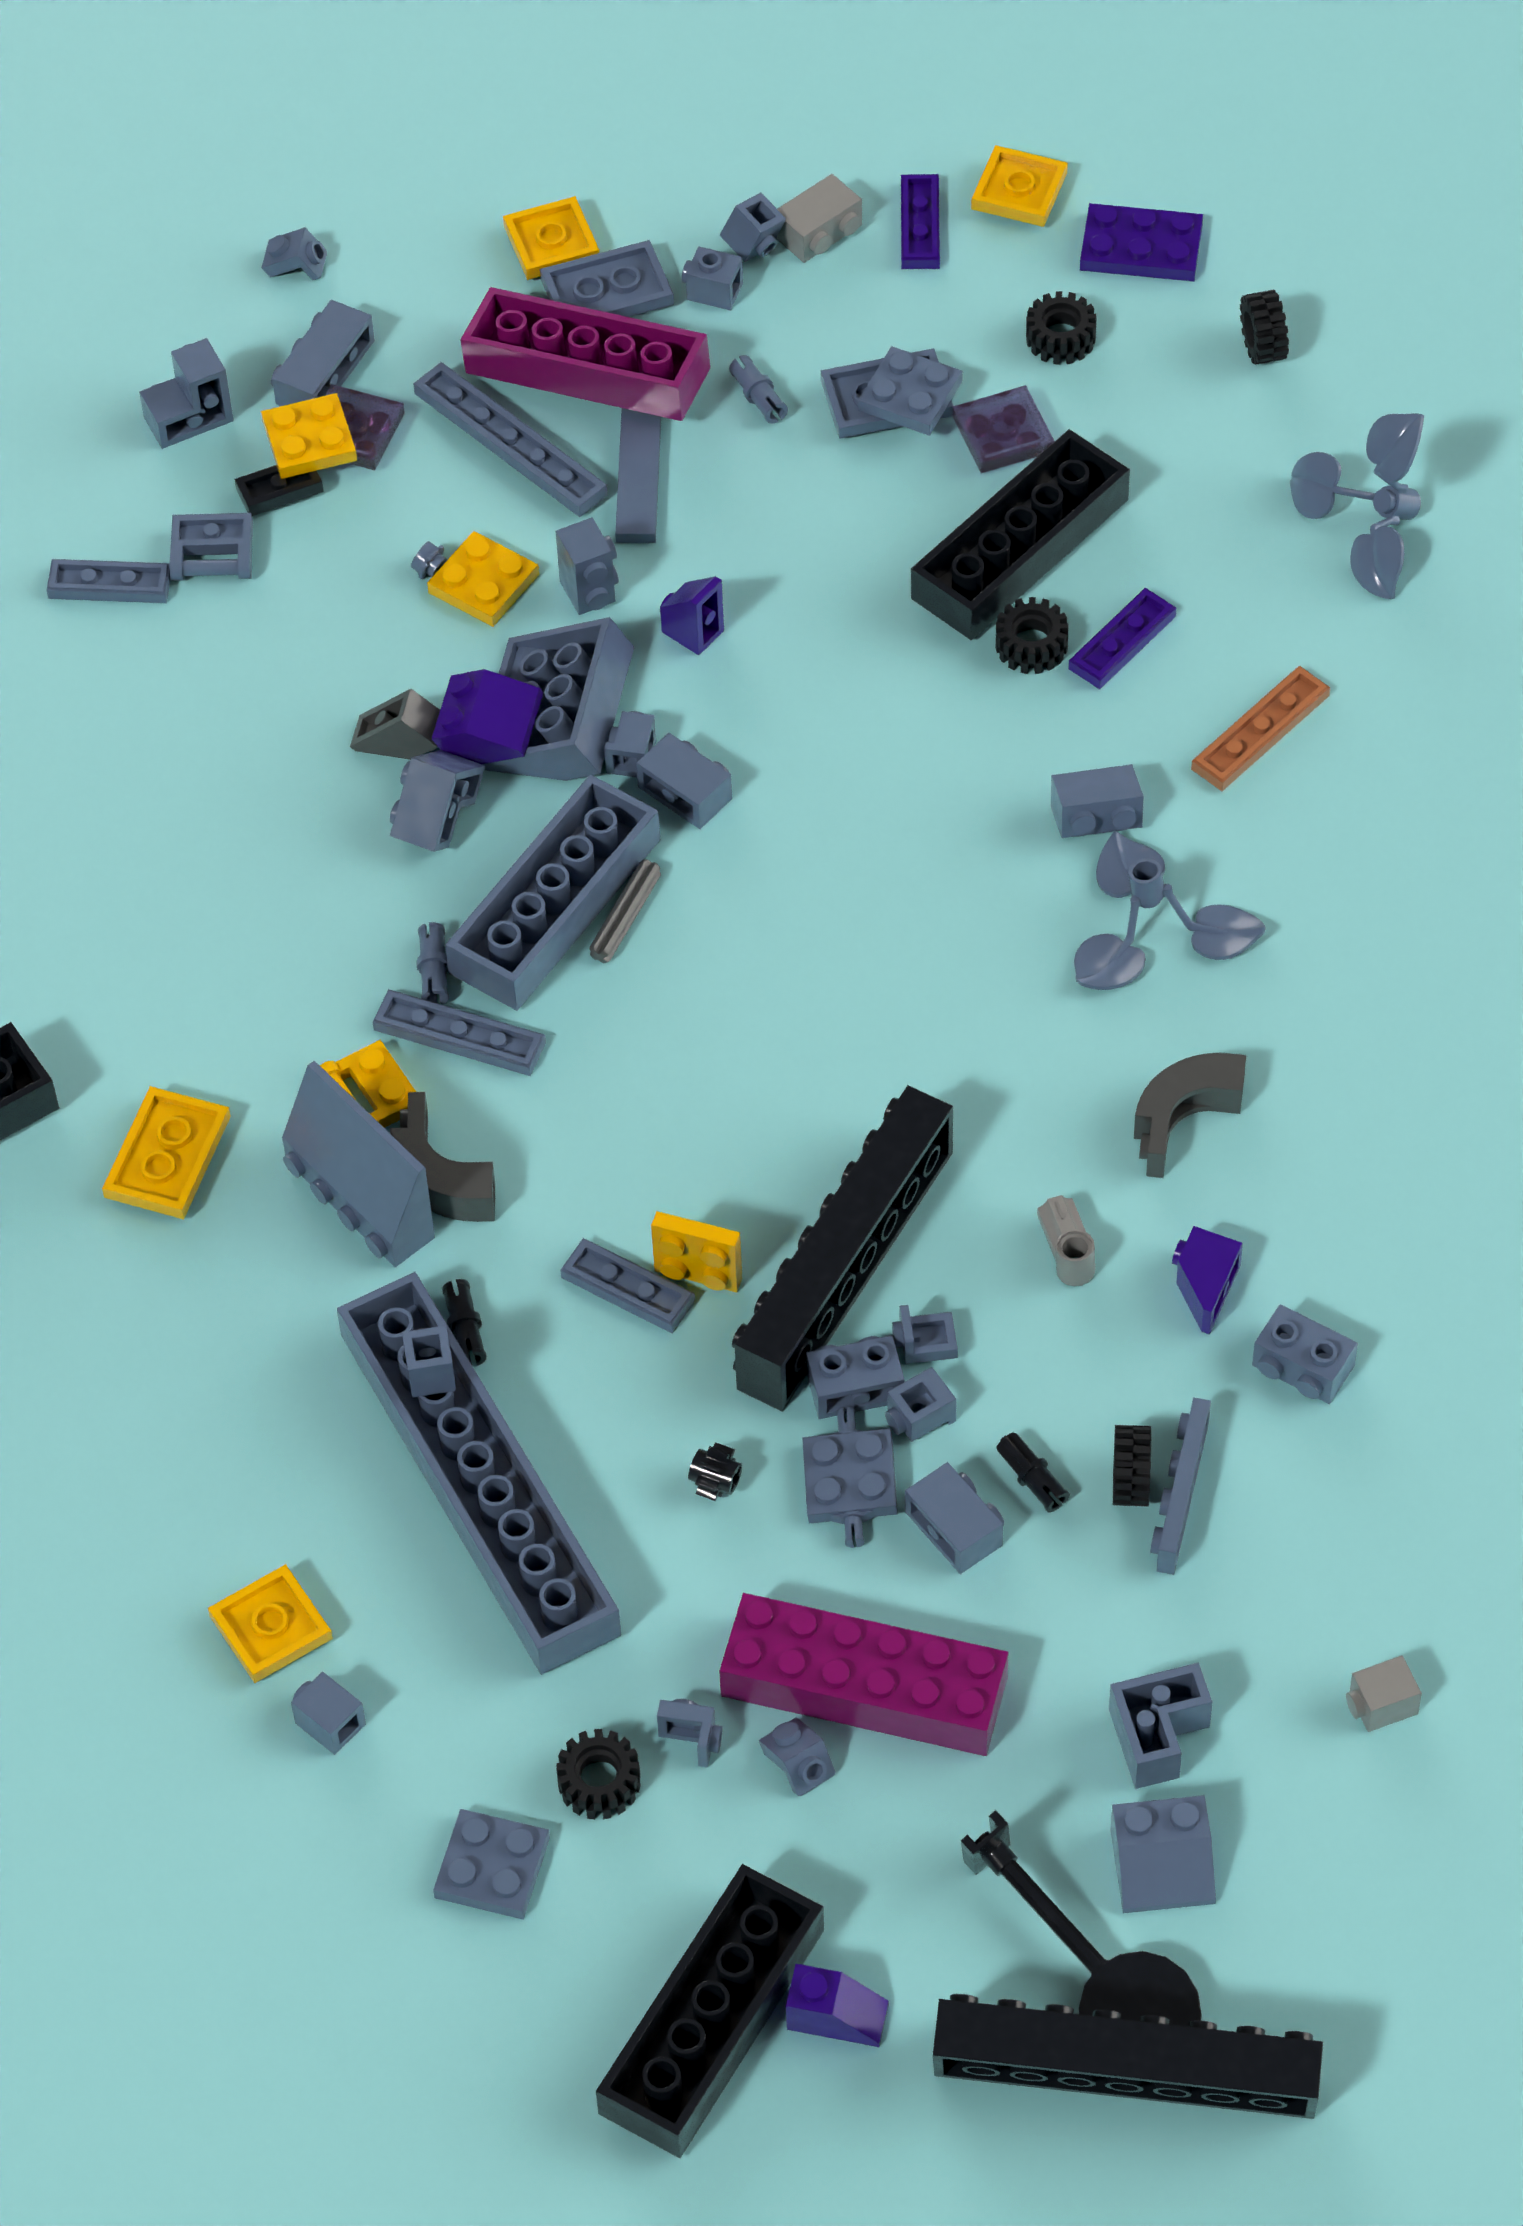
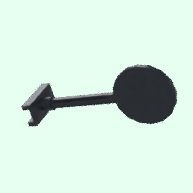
M996 1810L989 1815L991 1833L986 1831L975 1842L968 1834L961 1840L963 1861L975 1875L987 1865L997 1876L1002 1875L1091 1973V1977L1084 1985L1078 2008L1079 2014L1093 2016L1094 2010H1111L1121 2013V2019L1140 2021L1141 2016L1156 2015L1168 2018L1171 2025L1188 2026L1189 2021L1201 2020V2007L1196 1987L1186 1971L1167 1957L1145 1951L1119 1954L1110 1960L1102 1957L1016 1862L1018 1857L1009 1848L1011 1844L1008 1823Z

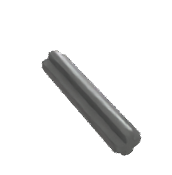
M644 859L637 866L590 945V956L594 960L607 963L613 957L661 876L660 866L657 863Z

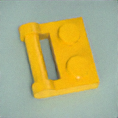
M381 1039L336 1062L327 1061L320 1065L354 1098L343 1080L352 1077L374 1110L369 1114L384 1128L400 1120V1109H408V1092H416Z

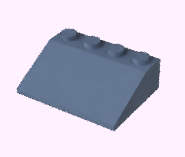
M610 617L508 639L499 674L539 687L543 692V696L525 757L482 764L485 765L484 770L565 781L588 777L590 774H600L605 757L606 742L609 743L610 731L614 724L634 646Z
M315 1061L307 1065L282 1136L285 1156L283 1157L284 1164L295 1177L299 1178L302 1176L310 1184L313 1194L321 1203L327 1204L329 1202L337 1210V1214L346 1228L350 1231L356 1229L365 1238L368 1248L376 1257L382 1258L384 1256L394 1267H397L435 1238L426 1168Z

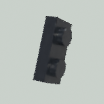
M276 465L234 479L236 490L247 512L252 513V516L324 492L322 480L317 471L281 479Z

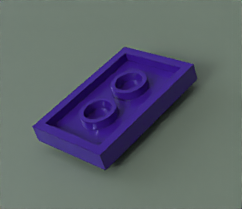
M1089 203L1080 257V271L1194 282L1203 226V214Z

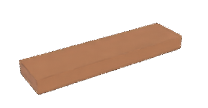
M1298 666L1192 760L1191 770L1220 791L1225 790L1330 695V687L1301 666Z

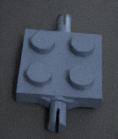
M842 1407L836 1412L838 1432L831 1435L802 1437L807 1516L809 1524L829 1521L844 1524L845 1545L854 1548L853 1532H855L857 1547H861L864 1544L862 1522L878 1516L898 1514L893 1439L891 1428L869 1431L856 1430L855 1409L846 1407V1422L844 1408Z

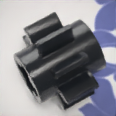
M716 1442L713 1447L709 1446L708 1451L701 1448L698 1449L688 1473V1479L695 1482V1485L698 1486L695 1494L716 1501L717 1497H721L723 1492L731 1495L735 1491L742 1473V1463L736 1462V1459L733 1458L735 1449Z

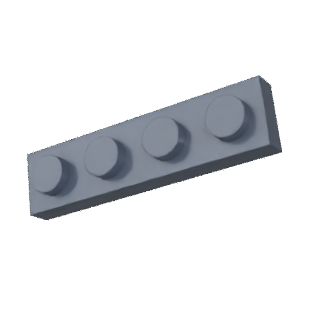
M1193 1397L1190 1414L1181 1413L1177 1439L1183 1440L1181 1451L1173 1450L1168 1476L1175 1478L1173 1488H1164L1159 1514L1165 1515L1166 1518L1163 1528L1155 1526L1150 1553L1158 1554L1157 1572L1175 1574L1208 1430L1210 1400Z

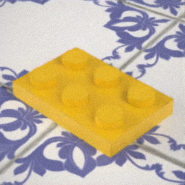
M150 1086L102 1187L104 1198L184 1219L230 1120L229 1107Z

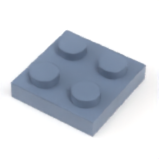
M891 346L859 398L858 411L930 436L962 383L963 371Z
M460 1809L433 1889L434 1898L524 1920L550 1839L549 1830Z

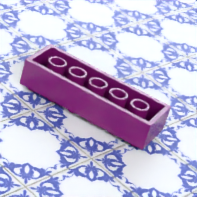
M493 287L489 288L460 339L465 372L468 374L678 421H683L710 370L707 334Z
M743 1593L719 1670L721 1697L987 1756L1008 1679L1009 1652Z

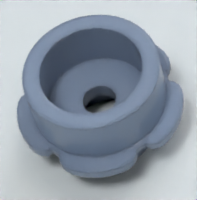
M428 541L418 551L411 563V568L419 573L420 579H424L427 574L433 577L447 560V558L442 556L444 547L442 545L437 547Z

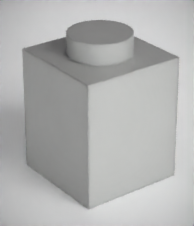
M1403 1655L1352 1673L1350 1692L1346 1693V1700L1355 1719L1361 1717L1367 1731L1371 1732L1418 1715L1422 1693Z

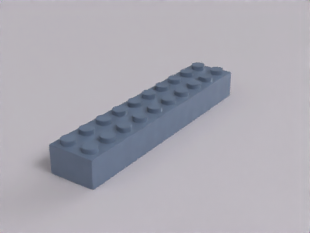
M413 1272L338 1307L337 1314L343 1340L539 1673L542 1675L620 1637L621 1626L618 1607L417 1273ZM446 1325L456 1391L412 1397L402 1332Z

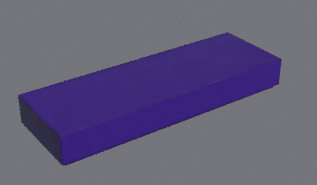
M939 174L901 175V269H940Z
M1144 588L1069 660L1068 669L1100 690L1176 617L1177 608L1147 588Z

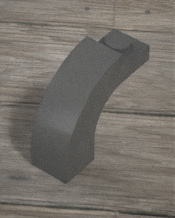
M1230 1053L1195 1055L1168 1066L1151 1080L1137 1104L1134 1124V1139H1141L1139 1159H1147L1146 1176L1164 1177L1168 1139L1172 1129L1183 1118L1203 1111L1240 1114L1246 1055Z
M408 1092V1109H400V1128H390V1134L426 1168L431 1211L441 1216L461 1221H495V1176L493 1162H456L444 1158L434 1151L428 1143L426 1093Z

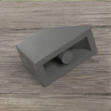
M409 689L359 715L350 747L357 752L409 760L426 752H432L438 747L432 741V735L440 709L414 690Z

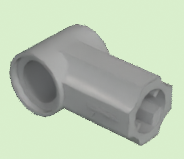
M1062 1195L1049 1198L1042 1206L1037 1208V1215L1056 1261L1057 1276L1067 1285L1082 1286L1088 1283L1095 1274L1094 1240L1090 1234L1086 1233L1072 1198H1065Z

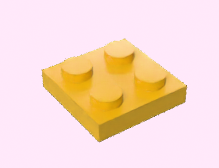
M995 145L972 196L971 209L1044 227L1067 175L1068 163Z
M576 196L503 216L504 228L527 280L540 277V269L599 253L597 243Z
M337 393L261 411L262 422L281 479L357 461L356 449Z
M473 531L427 582L428 593L494 627L539 576V565Z
M656 1211L651 1224L655 1272L662 1273L667 1278L673 1280L686 1279L702 1283L712 1290L720 1291L725 1289L738 1292L742 1281L740 1232Z
M286 1564L208 1608L209 1617L254 1683L333 1639L331 1629Z

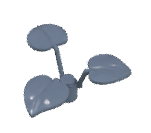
M1419 413L1388 414L1377 419L1372 425L1366 443L1367 456L1372 463L1377 464L1374 474L1390 485L1384 486L1376 493L1336 486L1341 476V465L1335 457L1323 452H1313L1303 456L1297 461L1291 473L1290 486L1294 505L1298 512L1307 518L1320 519L1326 516L1333 508L1335 493L1372 500L1375 510L1382 517L1386 518L1371 525L1370 534H1362L1355 539L1350 555L1352 572L1361 586L1368 592L1386 599H1395L1396 584L1404 562L1403 539L1394 528L1388 526L1399 525L1400 519H1413L1418 514L1421 506L1418 492L1408 488L1407 484L1398 482L1408 473L1418 449L1424 422V415Z
M1114 831L1100 854L1096 878L1100 889L1111 897L1122 898L1131 894L1127 935L1124 941L1112 934L1095 935L1085 940L1078 948L1074 958L1076 982L1081 986L1091 989L1111 990L1123 987L1134 981L1141 974L1146 961L1145 954L1141 949L1130 946L1134 941L1138 909L1140 906L1143 908H1153L1161 902L1163 897L1168 899L1185 927L1190 931H1195L1191 938L1194 950L1209 959L1225 960L1241 954L1264 934L1265 925L1252 914L1228 905L1203 907L1197 912L1196 923L1191 921L1174 896L1172 886L1164 884L1165 863L1161 855L1152 848L1134 842Z

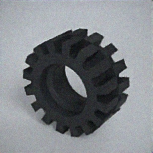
M1276 290L1242 295L1240 299V311L1242 313L1240 315V322L1243 328L1241 330L1242 335L1245 336L1244 344L1248 348V356L1251 358V362L1256 365L1286 359L1289 353L1287 346L1289 345V338L1287 337L1288 326L1285 325L1286 316L1285 312L1283 313L1282 311L1283 304L1282 301H1279V295L1276 293Z
M1056 291L1055 298H1051L1049 293L1044 294L1043 302L1037 298L1033 302V308L1029 307L1027 311V346L1031 347V352L1035 356L1041 353L1042 361L1047 362L1051 357L1053 358V364L1060 365V359H1066L1067 364L1073 363L1074 356L1079 361L1084 359L1085 352L1090 354L1096 341L1097 318L1096 313L1094 314V307L1092 304L1087 305V299L1082 296L1076 301V293L1069 292L1068 298L1062 297V291ZM1054 324H1067L1075 329L1068 332H1055L1048 327Z
M1029 597L1028 604H1024L1022 598L1015 600V608L1010 603L1004 607V613L1000 612L997 616L995 648L996 652L999 653V659L1003 663L1008 661V668L1015 670L1018 665L1021 666V673L1028 674V668H1034L1035 674L1042 673V666L1044 665L1048 671L1052 670L1055 666V661L1060 664L1068 650L1067 616L1065 613L1060 614V607L1056 604L1049 608V600L1044 598L1041 604H1036V597ZM1025 630H1038L1045 633L1047 637L1039 641H1026L1019 638L1017 634Z
M1115 1425L1113 1505L1149 1507L1151 1426Z
M594 1729L595 1737L588 1738L587 1732L583 1731L579 1733L578 1743L573 1738L566 1742L567 1751L561 1749L558 1755L559 1763L556 1765L559 1792L562 1794L563 1802L568 1807L572 1804L573 1812L579 1816L584 1809L587 1812V1819L594 1820L596 1811H602L604 1820L611 1818V1809L615 1808L618 1815L626 1811L625 1802L630 1805L636 1800L635 1792H639L641 1786L638 1754L635 1748L631 1749L628 1739L624 1737L619 1742L618 1733L611 1730L608 1738L603 1737L602 1729ZM606 1762L611 1764L617 1773L611 1783L605 1786L594 1787L587 1785L582 1780V1770L591 1763Z

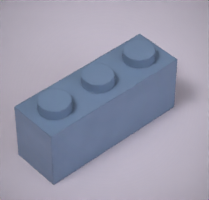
M331 299L324 310L314 316L311 327L303 338L296 340L291 354L283 365H278L274 370L271 385L274 388L276 405L284 406L337 393L375 341L372 316Z

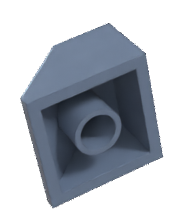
M1205 1795L1112 1805L1110 1830L1123 1913L1216 1904L1212 1840Z

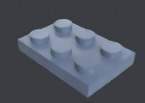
M650 240L540 269L541 281L549 300L626 317L674 305V294Z
M934 348L912 352L913 354L939 362ZM884 358L821 370V383L839 439L901 427L895 423L858 411V400ZM952 400L940 419L953 416L954 406Z

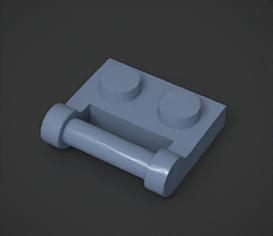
M252 513L172 515L171 581L184 580V576L238 575L239 579H251ZM238 554V559L184 560V555Z

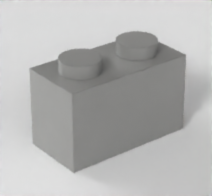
M830 174L777 209L786 218V221L776 239L805 263L817 254L824 253L831 245L843 237L853 234L862 226V199L836 176Z

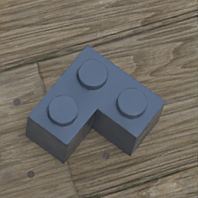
M207 338L171 351L175 378L139 391L144 419L162 449L234 421L226 369Z
M443 750L412 757L405 764L401 773L400 782L403 785L400 800L395 802L390 813V823L393 824L390 836L433 852L449 848L460 808L475 804L485 765Z
M1199 1662L1110 1684L1109 1712L1135 1789L1180 1778L1182 1753L1176 1736L1210 1728L1212 1700Z

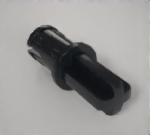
M1012 1432L1000 1439L996 1446L997 1451L1018 1475V1483L1021 1486L1026 1485L1043 1504L1047 1512L1050 1513L1059 1509L1060 1506L1049 1493L1052 1492L1063 1504L1068 1500L1070 1493L1062 1487L1047 1469V1461L1044 1458L1039 1459L1017 1433Z

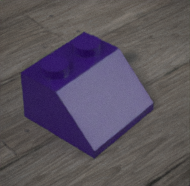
M486 669L451 675L432 735V741L440 750L479 764L525 757L543 692L539 687Z

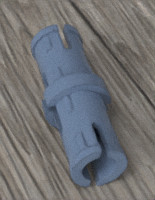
M739 356L745 366L744 369L734 359L730 364L729 372L743 387V394L748 402L758 407L768 423L778 422L772 413L773 410L782 420L787 415L788 407L773 390V382L768 376L762 375L749 356Z
M429 922L430 935L427 934L426 924H422L418 929L420 956L417 958L416 964L422 980L421 999L438 1004L437 994H440V1003L443 1005L449 999L446 976L448 963L447 955L445 954V928L442 924Z

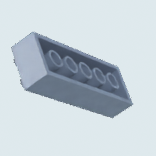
M590 774L445 944L449 974L518 1011L636 870L639 863L646 858L660 841L658 810Z

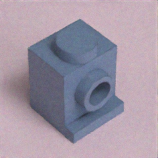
M622 711L618 727L612 726L609 743L606 742L605 744L606 773L637 778L636 763L655 745L654 715H647L637 711Z
M933 1367L887 1392L888 1411L885 1412L886 1420L895 1434L899 1435L905 1432L911 1442L946 1422L950 1425L956 1421V1398Z

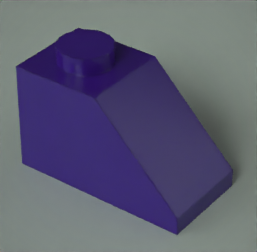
M714 576L685 582L675 593L668 594L660 606L662 633L695 654L700 655L724 631L722 580Z
M1193 1226L1187 1241L1180 1239L1172 1264L1177 1265L1176 1284L1201 1332L1210 1335L1241 1266L1243 1243Z
M795 1964L786 2003L787 2030L880 2047L889 2001L843 1972Z

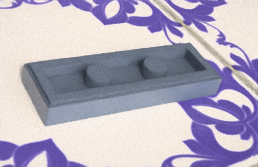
M52 559L46 590L48 599L167 603L171 580L170 563Z
M584 1238L560 1270L561 1278L670 1333L674 1332L695 1302L693 1292Z

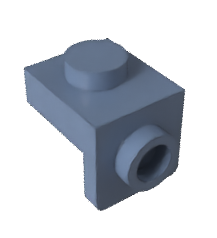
M304 227L269 239L261 268L269 277H273L301 267L312 280L321 278L327 251L322 243Z
M908 1305L899 1306L900 1321L892 1322V1332L895 1347H903L905 1364L958 1358L952 1312L910 1316Z
M687 1699L660 1700L657 1712L658 1736L698 1742V1766L708 1767L711 1752L719 1753L722 1739V1726L715 1725L714 1707L697 1705L695 1702Z
M797 1717L789 1722L778 1725L773 1732L759 1739L764 1755L786 1773L792 1791L798 1796L804 1795L835 1775V1770L823 1739Z

